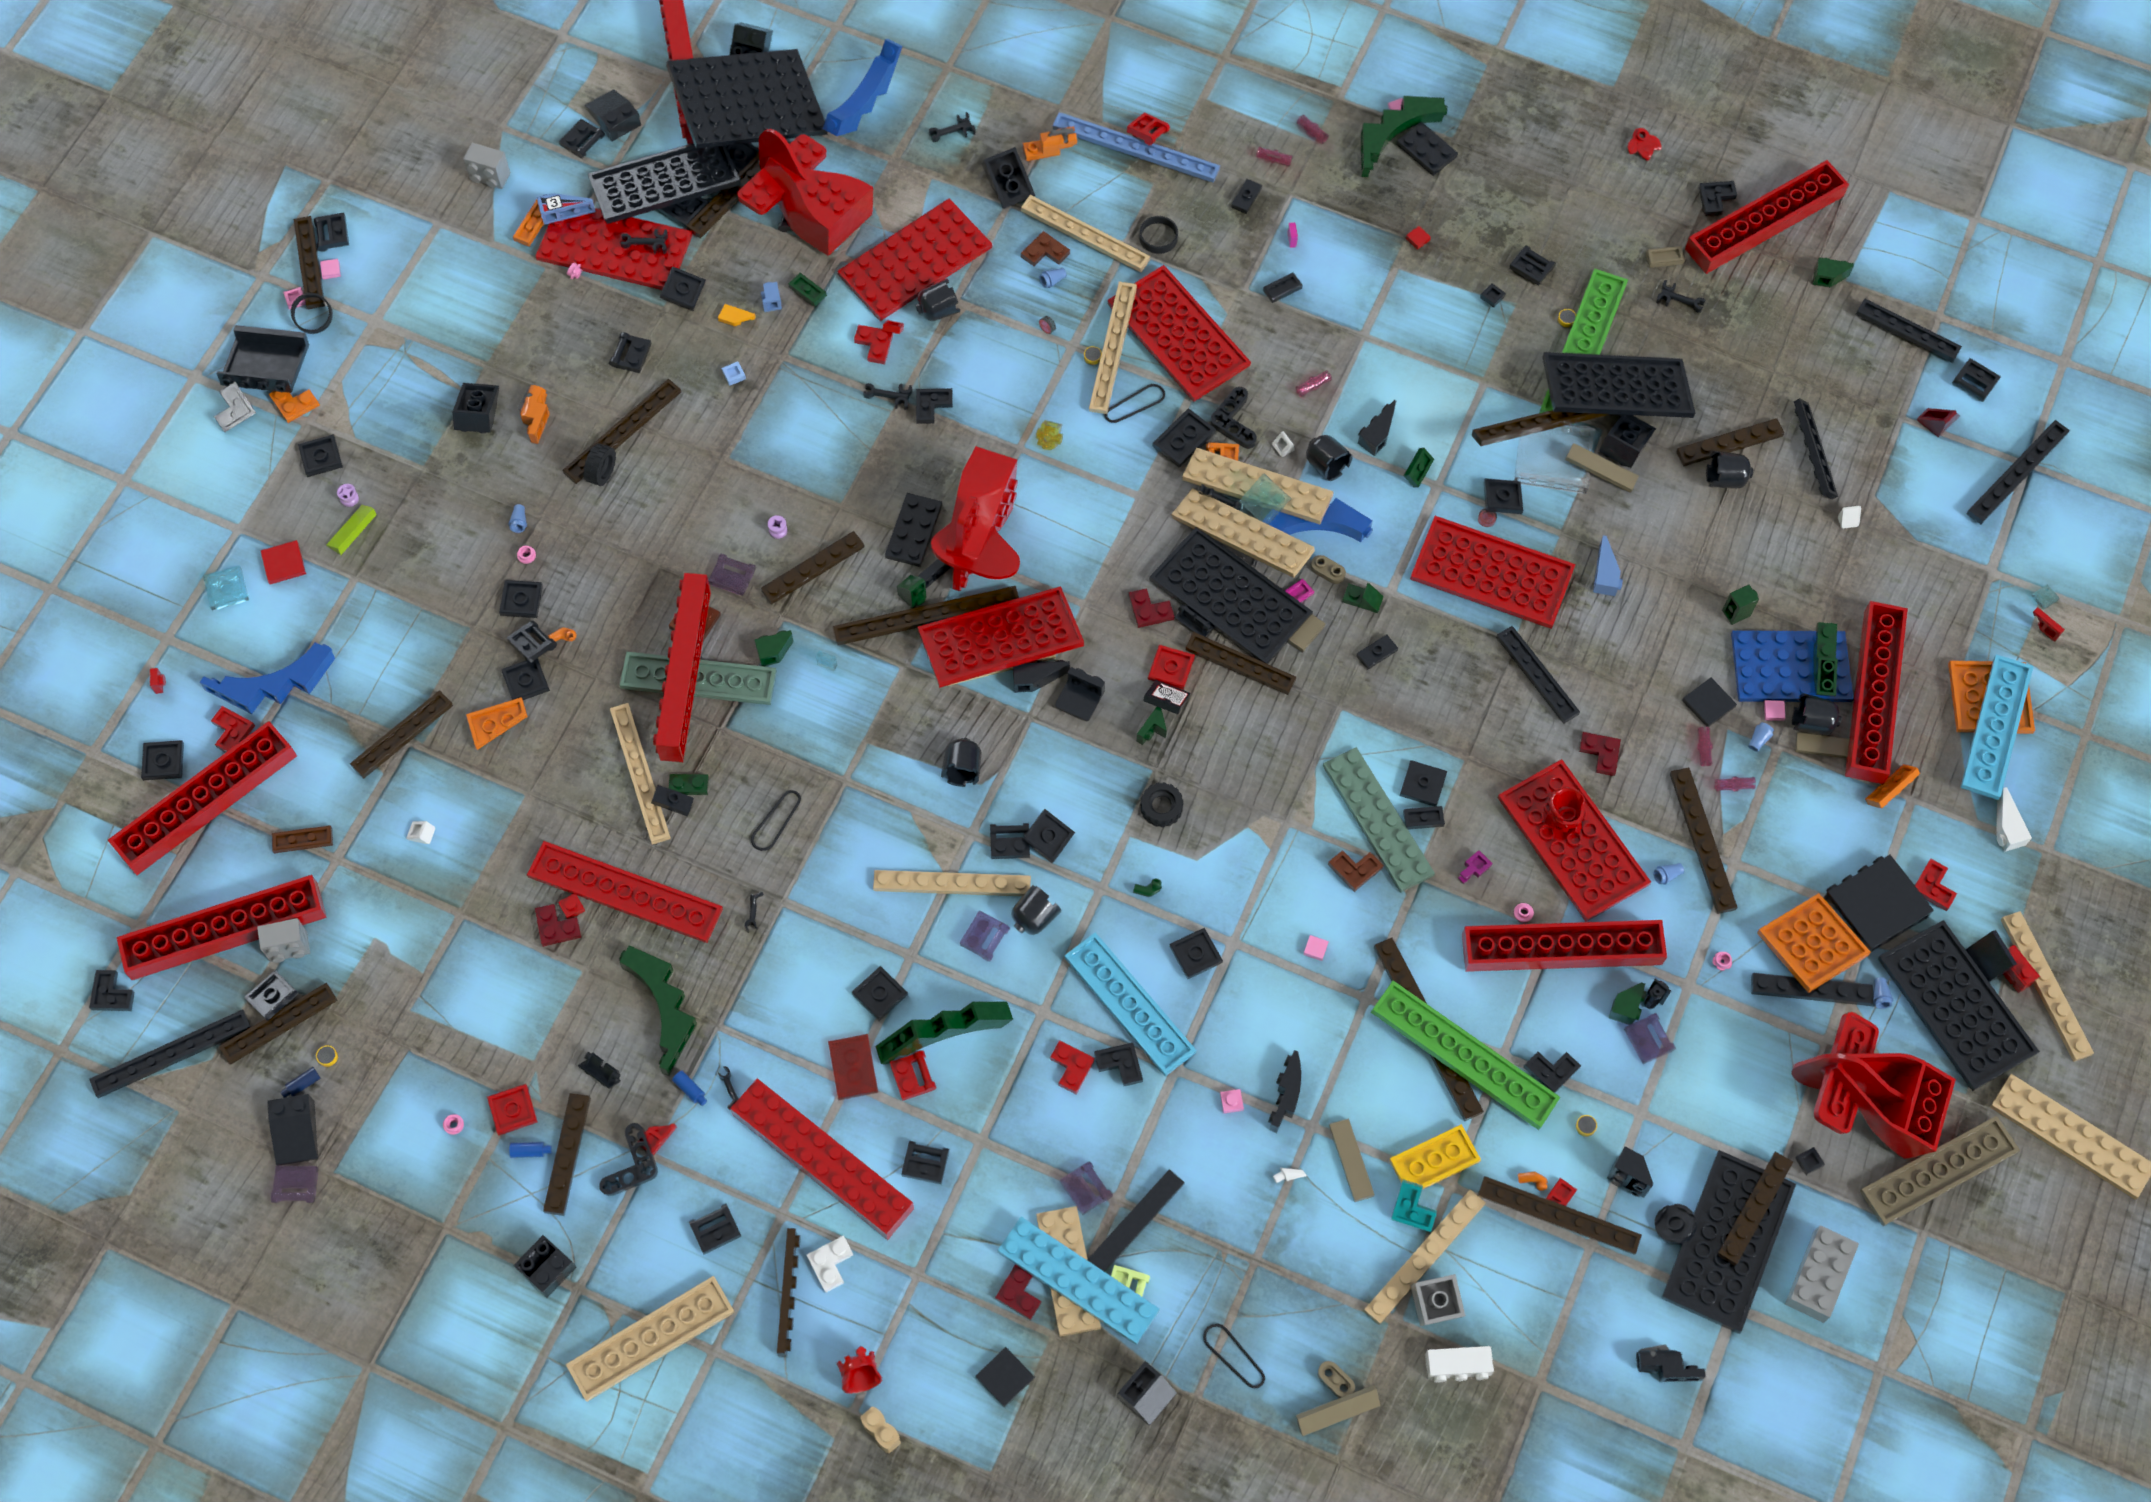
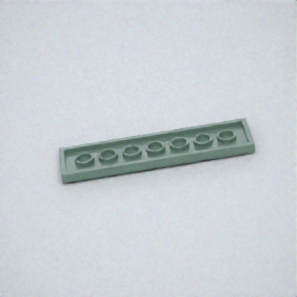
M626 652L620 688L662 693L663 681L666 682L667 676H665V666L669 664L670 659H668V656ZM700 660L694 697L771 705L777 670L773 667Z
M1357 747L1323 763V768L1400 893L1433 877L1435 872Z

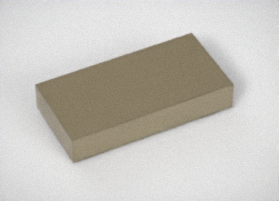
M1681 246L1646 251L1649 268L1680 265L1685 262Z
M1312 614L1289 639L1288 643L1303 653L1323 630L1326 623Z

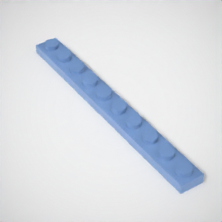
M1060 112L1053 123V130L1074 126V133H1076L1077 138L1213 183L1220 170V165L1154 143L1149 146L1142 139Z

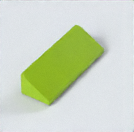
M361 505L326 546L342 555L377 515L372 507Z

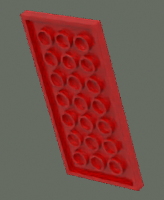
M948 198L837 272L839 277L881 322L917 298L918 293L922 289L946 279L990 250L992 243L957 205Z
M595 208L596 212L549 223L535 256L538 261L567 268L573 263L581 264L580 269L584 272L663 290L672 266L680 269L693 234L689 230L634 217L606 224L601 210ZM655 229L658 230V235H663L664 229H667L668 238L665 240L666 254H663L662 248L657 249V253L654 254L653 245L621 247V242L627 241L622 240L621 235L624 233L629 234L631 238H655Z
M1165 265L1134 283L1137 285L1128 328L1193 402L1251 366V361ZM1115 296L1107 300V304L1111 309H1113Z
M1434 516L1410 580L1552 629L1576 564Z
M1061 586L918 627L919 635L939 688L1084 646L1083 637Z
M1562 759L1498 795L1497 798L1585 922L1651 884L1650 879ZM1569 787L1575 788L1583 794L1585 814L1584 820L1581 822L1582 829L1580 833L1574 832L1573 828L1569 829L1568 832H1563L1562 828L1558 826L1553 828L1551 826L1552 821L1550 817H1547V813L1550 809L1549 799L1555 790Z

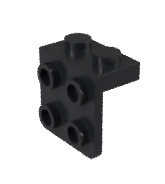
M1070 667L1067 673V683L1057 699L1055 707L1081 720L1089 721L1105 692V681L1098 676L1086 674L1082 669Z

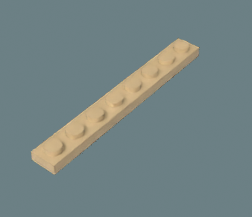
M1032 195L1028 197L1021 207V212L1139 272H1142L1150 261L1149 255Z
M1118 283L1089 406L1090 412L1108 413L1137 289L1136 284Z
M626 703L610 708L651 843L653 845L669 840L671 837L662 809L651 804L655 786L629 704Z
M874 870L873 890L884 892L1023 896L1031 886V876Z
M2021 911L2002 917L2001 922L2013 945L2017 947L2040 975L2033 984L2073 1062L2092 1056L2094 1052Z
M1469 1190L1364 1309V1312L1380 1325L1411 1290L1410 1285L1420 1280L1484 1207L1486 1202L1472 1190Z

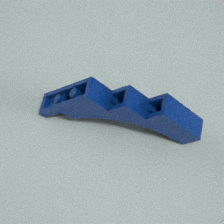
M885 39L880 56L874 58L871 67L858 88L841 106L827 114L823 126L824 130L835 136L857 131L861 116L872 112L877 96L887 94L902 49L901 45L890 39Z
M1337 498L1328 507L1321 524L1273 509L1262 521L1289 535L1302 531L1325 530L1344 534L1359 542L1365 537L1368 538L1373 531L1371 528L1373 520Z
M315 642L302 657L274 673L250 678L225 676L221 683L215 678L209 679L204 676L200 684L205 691L253 714L264 697L282 704L293 687L310 694L333 663L335 657L328 645H320Z

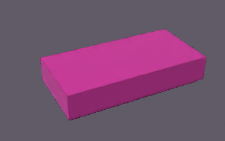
M1303 578L1285 590L1299 602L1314 594L1313 589Z

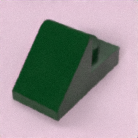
M1348 583L1342 602L1378 613L1384 596L1370 583H1367L1366 588Z
M1156 707L1138 731L1136 742L1143 745L1146 740L1150 741L1154 732L1166 738L1167 729L1161 708Z

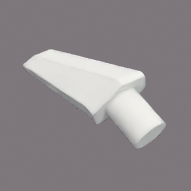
M1280 1168L1281 1172L1274 1175L1273 1179L1278 1183L1284 1179L1289 1181L1305 1177L1306 1174L1300 1169Z

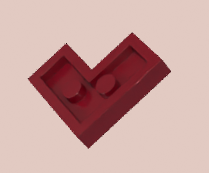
M1147 588L1129 592V599L1138 628L1174 620L1170 600L1151 604Z
M1583 732L1579 752L1598 755L1595 773L1615 776L1621 739Z
M555 904L535 908L543 947L582 938L577 917L558 921Z
M1015 1264L997 1293L995 1300L1030 1321L1042 1303L1039 1299L1025 1292L1033 1276Z

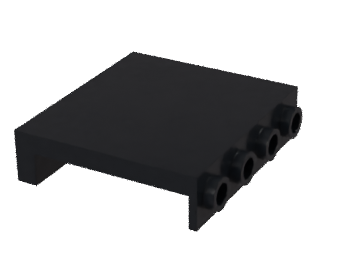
M235 325L233 331L236 339L223 372L217 371L220 385L228 386L236 382L238 387L246 389L292 393L309 347L306 333Z
M1891 854L1886 857H1878L1872 862L1873 865L1869 867L1867 865L1863 866L1857 871L1858 874L1854 876L1848 875L1838 886L1833 884L1826 890L1827 893L1824 896L1825 900L1830 899L1871 952L1924 921L1934 911Z

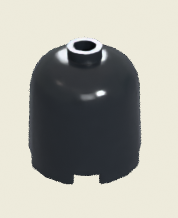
M948 279L928 286L918 293V304H915L918 314H923L924 318L928 321H937L960 312V309L956 308L958 300L953 287L949 288L947 285L949 283Z
M1321 435L1313 438L1309 442L1306 451V458L1309 463L1328 481L1339 478L1343 474L1341 471L1345 466H1350L1353 455L1330 435Z
M1713 451L1710 454V457L1713 459L1711 465L1707 464L1706 481L1710 482L1709 487L1738 489L1744 487L1749 478H1752L1753 468L1745 455L1722 451Z
M1802 693L1799 696L1798 700L1801 702L1798 708L1794 707L1792 715V725H1795L1794 730L1825 736L1831 734L1836 727H1839L1841 716H1839L1838 706L1833 701Z
M968 738L953 740L947 745L941 771V777L948 779L947 783L965 787L966 783H973L975 785L979 781L982 753L978 744Z
M1032 885L1011 911L1012 919L1015 922L1013 926L1020 933L1025 931L1030 935L1039 934L1060 914L1061 909L1057 903L1052 905L1047 900L1050 896L1042 889Z

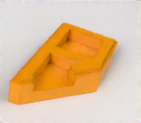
M725 304L718 316V321L735 327L747 320H754L756 316L754 313Z

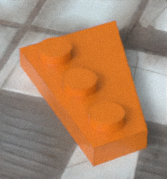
M522 697L466 714L477 750L528 717Z

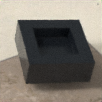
M1491 283L1481 293L1480 298L1494 308L1505 297L1506 293Z
M1815 1147L1795 1157L1805 1175L1825 1165Z

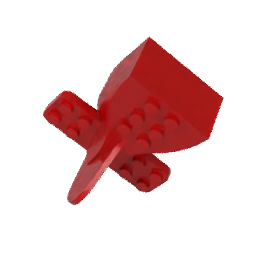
M764 130L759 136V163L761 171L738 191V201L759 215L766 214L778 203L792 231L801 239L829 256L873 214V186L848 175L814 170L826 158L827 150L811 137L802 134L789 144L776 130Z
M975 446L962 471L952 522L935 534L931 540L933 554L943 563L954 567L952 588L957 591L966 588L969 575L976 574L989 579H1006L1015 575L1020 568L1019 555L998 533L1010 516L1017 497L1015 490L1018 485V480H1016L1018 460Z
M1854 1012L1845 1013L1841 1017L1831 1054H1823L1800 1061L1793 1066L1791 1074L1796 1081L1805 1086L1820 1089L1813 1115L1815 1120L1838 1134L1849 1133L1859 1109L1871 1130L1886 1146L1903 1159L1936 1152L1956 1079L1913 1055L1874 1053L1879 1036V1030L1875 1024Z

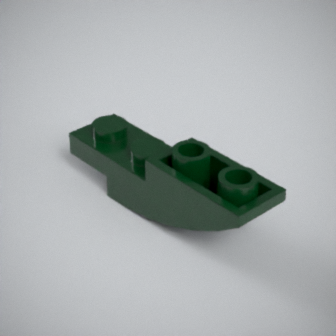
M1818 622L1816 625V642L1814 643L1813 653L1816 695L1836 696L1838 659H1836L1837 624Z

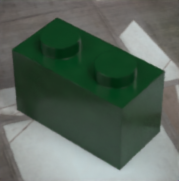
M1748 584L1729 594L1722 612L1731 625L1752 615L1759 601L1757 592Z

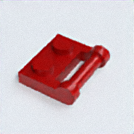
M1144 112L1127 126L1126 132L1134 137L1143 139L1150 146L1155 143L1160 135L1170 130V125ZM1155 127L1158 128V129H1157L1156 131H1154L1152 134L1149 133V132H1150L1152 129H1154Z
M923 1050L890 1062L902 1101L934 1091L937 1088L935 1082H932L925 1061L926 1055ZM914 1062L918 1063L925 1083L920 1087L911 1064Z

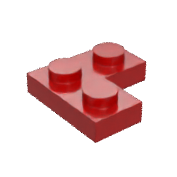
M858 325L854 343L870 346L867 356L869 362L885 364L893 333L882 331L880 328Z
M221 706L211 720L214 725L225 730L215 743V746L224 752L229 751L244 740L255 727L253 722L224 706Z
M1930 859L1915 886L1927 901L1947 911L1957 893L1940 884L1948 868Z
M1060 1040L1050 1056V1060L1067 1068L1059 1082V1086L1077 1095L1095 1061L1094 1057Z

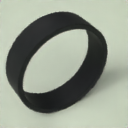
M1153 216L1146 219L1140 227L1139 240L1145 250L1154 254H1164L1171 251L1178 241L1177 225L1165 216ZM1159 223L1169 226L1176 236L1168 245L1154 246L1144 240L1142 232L1146 227Z
M302 294L292 304L291 318L294 324L305 333H320L327 329L332 321V308L328 301L319 294ZM309 297L322 299L326 302L329 309L328 319L325 324L314 330L300 327L295 320L297 305Z

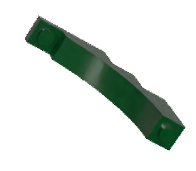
M1403 96L1401 110L1383 109L1381 124L1363 123L1360 133L1361 177L1369 176L1370 170L1373 171L1374 163L1378 162L1383 149L1396 135L1416 126L1421 121L1423 123L1442 122L1444 115H1447L1445 99L1439 97Z
M629 945L620 955V965L622 969L637 977L650 990L657 1001L661 1016L659 1046L661 1051L666 1053V1055L663 1054L660 1058L659 1068L663 1074L669 1076L692 1035L697 1022L695 1017L679 1011L685 999L683 990L667 984L674 971L672 965Z
M971 1002L960 1011H941L930 1020H911L875 1047L880 1063L888 1064L898 1056L909 1055L944 1039L974 1031L1002 1028L1011 1022L1013 1017L1008 1002Z

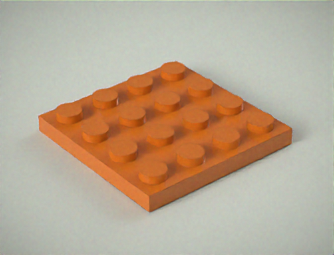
M1950 661L1948 663L1956 732L1975 733L1993 661ZM2029 687L2017 734H2033L2035 732Z
M1819 893L1763 926L1757 932L1808 993L1868 957L1871 953Z

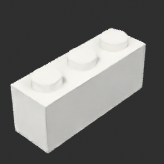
M1491 1346L1427 1350L1425 1354L1428 1380L1434 1379V1382L1447 1381L1446 1378H1455V1381L1468 1380L1467 1377L1485 1380L1494 1372Z

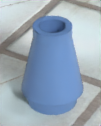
M1064 268L1043 271L1039 276V280L1044 288H1051L1066 278L1067 274Z
M520 504L514 506L508 523L510 530L516 533L523 532L527 527L525 507Z
M1763 722L1756 725L1751 742L1748 745L1749 748L1758 752L1773 736L1774 729Z
M1681 863L1658 866L1653 871L1654 879L1658 884L1665 885L1683 874L1684 868Z
M1875 979L1873 1003L1879 1009L1891 1007L1893 997L1886 979Z

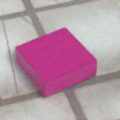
M1295 222L1288 225L1290 248L1297 246L1298 234Z

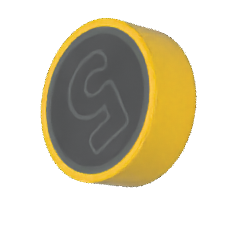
M1571 309L1562 310L1558 316L1559 324L1563 327H1571L1576 318V313Z
M1095 346L1088 347L1084 351L1085 362L1090 365L1098 364L1102 355L1101 350Z
M326 1045L317 1051L316 1059L320 1065L330 1067L336 1063L338 1053L332 1046Z
M1583 1115L1576 1122V1130L1582 1136H1591L1597 1129V1122L1590 1115Z

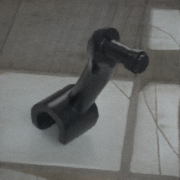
M763 892L750 895V918L745 922V929L748 933L749 925H754L757 930L755 922L757 905L755 899L764 895Z
M724 1066L723 1068L728 1072L727 1075L722 1076L720 1073L718 1075L724 1081L728 1094L733 1099L727 1106L731 1110L730 1108L736 1103L738 1096L730 1081V1069Z

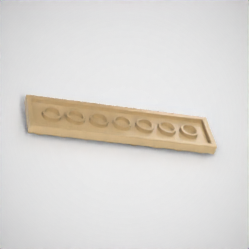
M1199 448L1195 449L1182 476L1183 481L1199 486L1204 484L1208 488H1213L1214 491L1317 524H1321L1334 494V491Z
M1193 488L1172 513L1174 520L1193 529L1197 527L1215 540L1293 578L1315 552L1314 546L1214 498L1199 494V491Z
M2013 1074L2008 1076L1990 1106L1991 1109L2135 1200L2139 1197L2151 1176V1161Z
M712 1276L568 1362L566 1366L585 1401L588 1402L734 1314L735 1311L716 1278Z

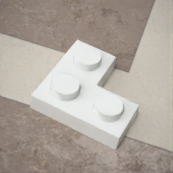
M844 1236L807 1254L825 1293L844 1284L836 1264L853 1256Z

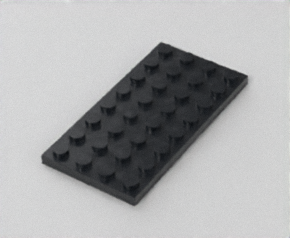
M694 143L588 173L606 224L741 185L740 178L726 146L696 149Z
M1544 352L1542 356L1553 412L1694 418L1696 414L1683 359Z
M1197 527L1191 531L1149 577L1151 582L1184 606L1188 605L1191 611L1206 622L1209 621L1210 625L1253 658L1266 664L1277 655L1295 632L1313 614L1312 610Z
M1944 920L1877 958L1972 1092L2040 1052Z
M1718 1150L1693 1213L1697 1221V1229L1689 1241L1682 1243L1661 1299L1740 1334L1796 1183L1787 1179L1783 1180L1739 1262L1734 1266L1717 1254L1764 1169Z

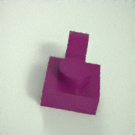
M1478 850L1465 861L1464 865L1467 868L1460 873L1461 876L1458 879L1464 884L1473 874L1479 878L1493 863Z

